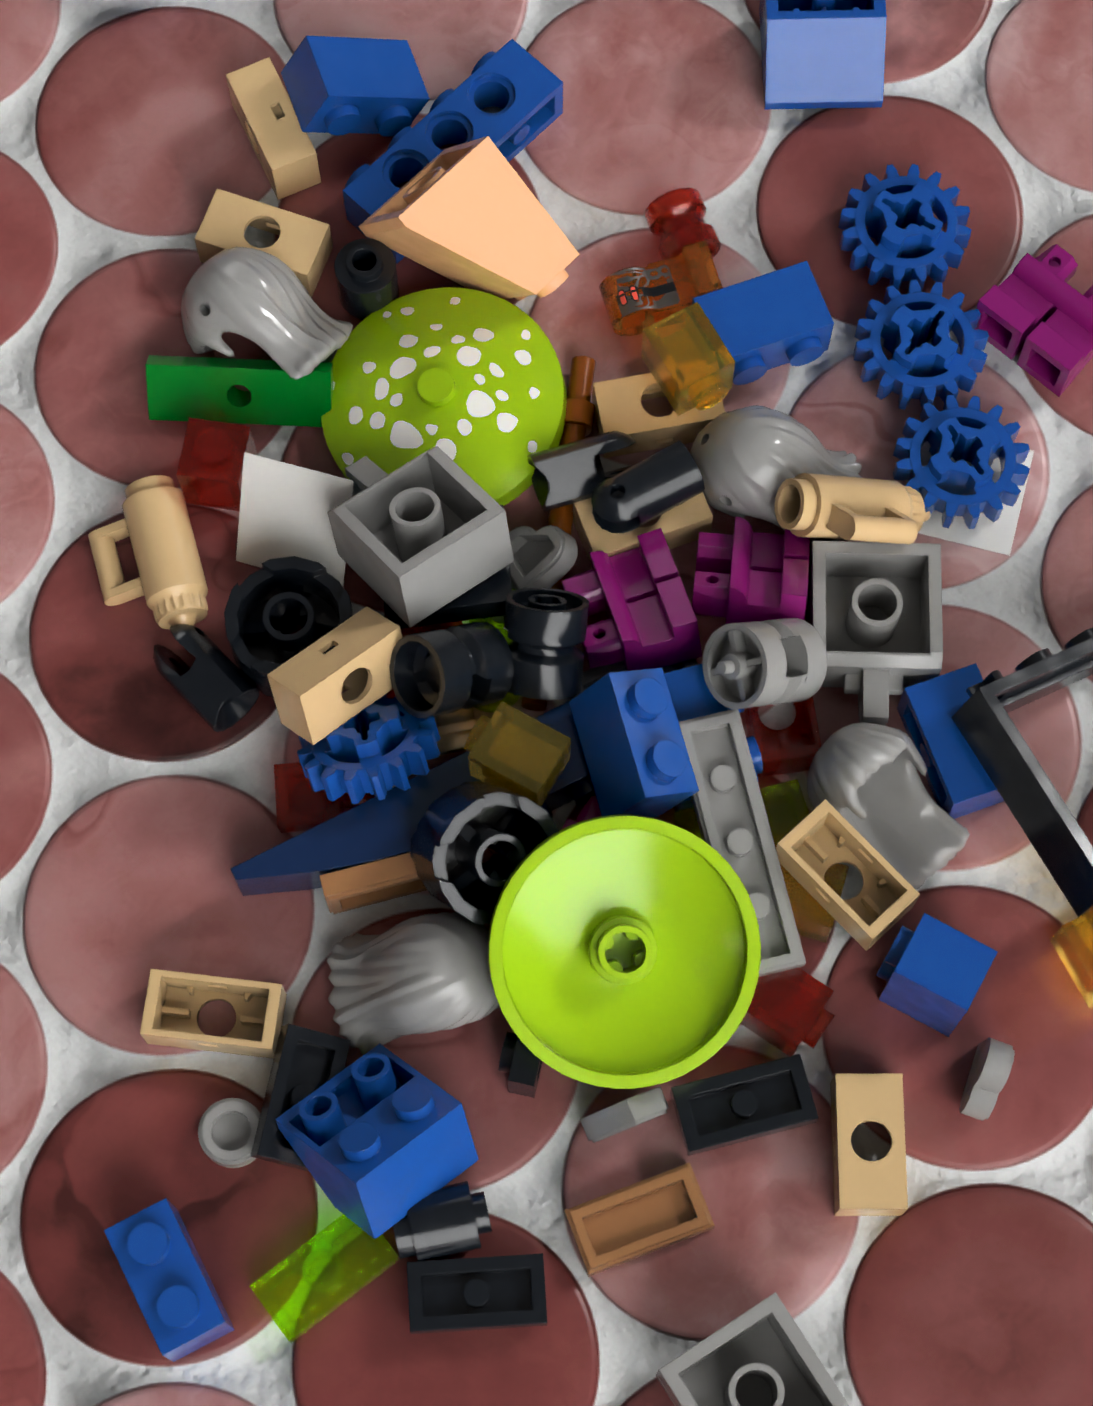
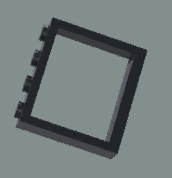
M1093 628L1087 629L1072 638L1064 645V650L1052 655L1048 648L1032 654L1018 664L1015 668L1016 672L1003 677L999 670L991 672L982 682L967 688L966 692L970 698L952 716L953 721L1078 917L1093 910V846L1008 713L1093 675Z

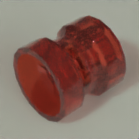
M679 188L657 197L645 210V219L650 231L660 237L659 253L662 261L673 272L697 268L715 257L721 248L715 228L707 224L703 219L706 215V206L700 192L694 188Z

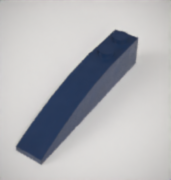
M569 701L430 769L427 775H418L408 780L411 788L405 791L394 787L387 791L386 799L379 801L374 797L230 868L242 895L248 896L322 888L319 875L409 853L411 838L431 803L451 788L457 787L463 782L481 781L507 788L528 798L546 810L551 818H553L551 811L573 800L577 806L586 804L590 797L596 796Z

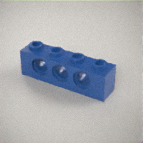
M513 39L496 53L494 51L488 52L477 62L471 76L455 90L450 88L441 93L432 104L430 112L413 128L407 126L401 129L391 140L387 151L371 165L364 164L353 172L345 185V189L342 190L347 220L364 234L358 226L400 190L397 187L399 184L410 181L443 151L439 148L443 145H459L489 136L506 160L510 162L563 113V81ZM492 106L503 109L496 113L482 111V109ZM390 249L395 257L396 264H398L405 256Z

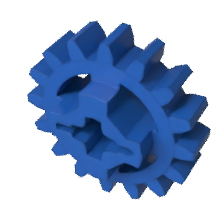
M891 164L886 167L884 180L880 181L876 176L868 173L864 175L861 190L851 188L848 192L847 208L842 209L838 228L844 230L842 231L839 246L842 251H853L849 265L852 271L865 266L870 269L868 284L873 286L882 277L890 279L889 285H893L899 291L902 281L917 280L921 291H923L927 276H930L935 282L943 283L946 279L948 267L958 269L964 254L963 248H967L972 229L966 227L970 209L969 206H955L960 192L957 186L944 191L939 188L941 173L936 171L925 180L919 178L918 165L912 164L907 176H899L898 171ZM870 237L876 239L877 246L873 243Z
M911 280L908 292L904 295H901L891 285L886 288L884 304L871 299L865 313L867 319H859L855 338L860 341L856 342L853 358L855 361L866 362L862 368L861 380L869 382L878 379L880 384L876 397L882 400L891 392L899 395L898 406L902 410L907 408L911 399H919L921 407H923V404L927 402L933 405L935 397L940 396L944 403L947 395H954L957 398L958 388L970 392L977 379L976 373H982L987 359V354L982 350L985 349L989 337L988 331L975 329L981 316L979 309L963 312L961 306L965 295L962 292H958L950 299L942 297L943 284L936 281L930 293L921 291L917 280ZM951 330L956 336L959 345L950 339ZM881 337L885 339L883 347L892 353L890 361L883 352ZM933 337L932 343H927ZM958 346L960 347V354L957 353ZM910 347L914 350L908 354Z
M947 395L942 411H938L930 402L923 404L920 413L921 421L911 417L906 420L902 431L905 438L897 439L893 456L900 459L895 464L893 471L894 480H909L905 486H910L921 494L925 504V512L930 511L932 514L936 510L942 513L941 520L942 527L944 528L950 527L955 516H963L968 529H975L982 512L992 522L997 521L1003 510L1002 503L1014 506L1021 492L1018 486L1025 484L1030 468L1021 464L1027 458L1030 450L1029 444L1013 443L1021 426L1018 422L1003 426L999 422L1003 408L999 405L992 408L988 413L979 411L980 398L978 396L971 398L967 408L959 407L954 395ZM928 441L930 444L929 452L932 457L929 458L927 465L922 466L921 448ZM999 457L1001 474L997 482L994 483L992 480L994 471L990 466L993 460Z
M385 694L315 745L299 736L302 749L297 751V755L305 778H308L311 789L314 792L325 789L328 800L333 802L344 793H348L351 803L359 804L365 793L375 795L380 801L386 799L387 791L393 789L392 786L394 785L404 791L411 788L407 777L411 774L427 775L430 772L426 760L439 758L440 751L437 742L441 738L434 717L427 719L415 718L404 710L396 696L390 699L388 694Z

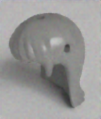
M234 247L217 253L197 269L190 278L182 295L181 318L187 342L194 353L203 354L216 350L228 357L234 356V351L223 341L222 335L225 332L236 333L259 345L295 380L312 373L315 367L322 361H325L336 349H340L347 341L353 327L350 322L334 319L321 310L295 273L279 258L253 248Z
M759 405L748 406L718 415L698 432L690 452L702 475L705 486L703 493L708 505L733 517L743 518L747 515L766 520L779 527L781 526L775 516V497L778 488L786 479L795 478L801 473L862 478L859 475L862 465L856 462L857 457L855 454H847L844 450L832 451L824 448L814 433L793 417ZM810 538V549H811L812 541H839V540H837V539Z
M865 722L844 726L823 743L811 762L807 778V791L813 809L826 799L915 889H919L928 877L933 876L937 870L944 868L965 846L970 834L967 828L959 824L941 808L925 789L918 774L919 771L921 775L926 776L927 768L913 741L905 732L889 726Z
M441 912L410 918L380 935L356 933L353 936L344 937L341 942L333 945L332 954L326 960L331 969L328 979L334 985L328 1000L335 1009L333 1020L340 1026L339 1035L347 1040H351V1048L357 1047L362 1054H366L378 1044L385 1045L405 1035L454 1029L481 1020L494 1010L500 1008L489 973V930L484 925L475 924L458 912Z

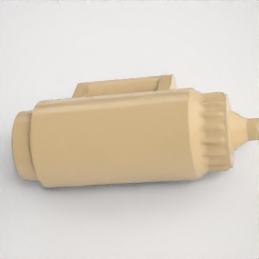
M801 473L795 478H789L782 482L776 493L774 505L775 516L779 525L784 529L790 530L792 534L798 537L907 545L914 543L923 522L929 520L931 516L930 511L925 512V504L921 494L916 489L910 486H903L897 481Z
M153 475L138 479L129 484L125 489L126 500L122 504L125 518L93 530L88 534L104 603L107 606H116L145 596L146 604L153 611L155 621L159 627L170 629L171 626L179 624L194 626V624L205 619L208 614L206 601L208 587L183 492L175 487L173 479L169 476ZM130 537L140 577L125 583L115 542Z

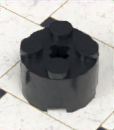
M296 556L269 559L261 563L262 569L249 575L240 586L237 583L232 588L224 611L226 636L236 664L259 691L269 697H273L267 674L354 615L349 594L346 589H343L336 578L327 573L326 567L319 562ZM298 624L302 626V629L297 631V633L289 634L291 625ZM335 645L332 646V647L329 648L327 651H325L323 654H326L328 651H330L331 649H333V648L336 647V646H335Z
M481 781L463 782L461 785L451 788L431 803L411 838L410 856L415 862L418 877L431 896L475 924L485 925L484 923H491L497 900L512 872L537 845L549 836L557 833L559 829L546 810L520 794L502 786L487 784ZM488 847L493 855L489 861L483 863V853Z

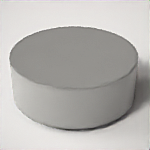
M226 1098L215 1102L204 1112L199 1122L198 1138L203 1151L213 1162L226 1168H239L250 1164L256 1159L250 1156L260 1118L258 1109L246 1100Z

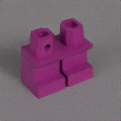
M1055 244L1036 258L1026 253L1007 279L999 286L994 285L978 300L976 309H979L981 316L975 329L988 331L989 337L987 341L1011 360L1021 351L1017 365L1060 397L1093 357V285L1082 295L1067 283L1074 276L1078 264L1072 255Z
M735 516L734 535L699 532L692 608L695 615L726 618V624L784 618L804 620L808 593L810 538L795 536L787 529H785L784 534L756 533L752 531V526L747 520Z
M661 528L638 535L639 547L611 557L603 551L589 552L592 570L561 581L564 591L576 593L589 601L588 616L604 611L606 613L607 620L587 625L586 639L581 642L590 668L623 661L627 671L653 669L702 657L698 621L682 580L678 575L677 567Z

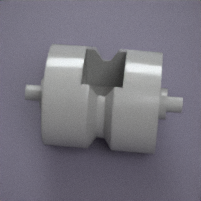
M799 618L730 623L719 627L708 639L703 653V674L706 685L713 697L719 703L731 709L800 702L811 698L822 686L827 671V653L818 631L810 623Z

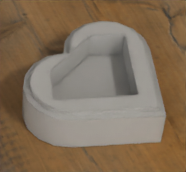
M520 526L509 532L514 562L510 564L511 580L517 590L523 588H551L571 569L578 555L576 540L557 526H545L538 531L528 526Z
M990 1037L978 1044L961 1098L960 1113L981 1121L990 1117L998 1095L1004 1088L1013 1065L1015 1050H1013L1012 1045Z
M657 1087L581 1118L580 1121L588 1141L592 1140L595 1143L668 1113L667 1109H669L661 1087Z

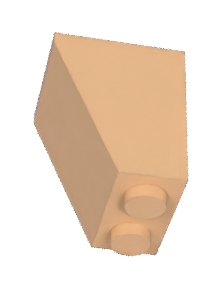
M489 136L444 149L358 226L366 237L382 242L395 252L465 288L487 292L503 299L515 298L517 301L530 295H538L542 298L556 290L569 276L565 268L580 255Z

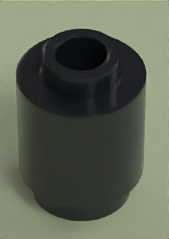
M363 238L346 244L339 251L335 259L334 269L339 299L343 308L349 314L364 320L371 313L382 309L391 301L399 298L395 257L385 244L374 239Z
M468 1181L446 1185L442 1189L430 1194L407 1211L408 1215L393 1225L400 1259L417 1256L418 1261H426L480 1249L479 1234L492 1232L484 1191L470 1194Z

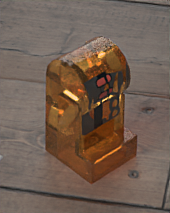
M706 241L683 246L682 255L649 263L646 267L634 266L618 270L607 276L599 286L615 334L620 336L640 335L689 323L692 299L723 288Z

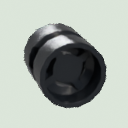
M523 588L507 593L504 629L508 631V638L513 640L508 645L513 656L514 666L512 685L508 692L526 698L543 700L565 699L581 693L584 653L576 645L586 639L589 601L585 597L573 592L550 588Z
M471 622L451 626L445 630H430L406 635L394 647L389 666L391 685L396 699L406 712L415 718L426 719L454 713L459 709H472L494 704L505 698L511 688L514 675L513 656L508 642L499 629L488 622Z

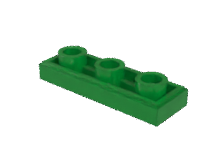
M149 355L145 364L149 420L322 427L321 416L332 409V362H321L314 368L312 373L297 380L291 378L274 360ZM234 385H242L248 391L239 390Z

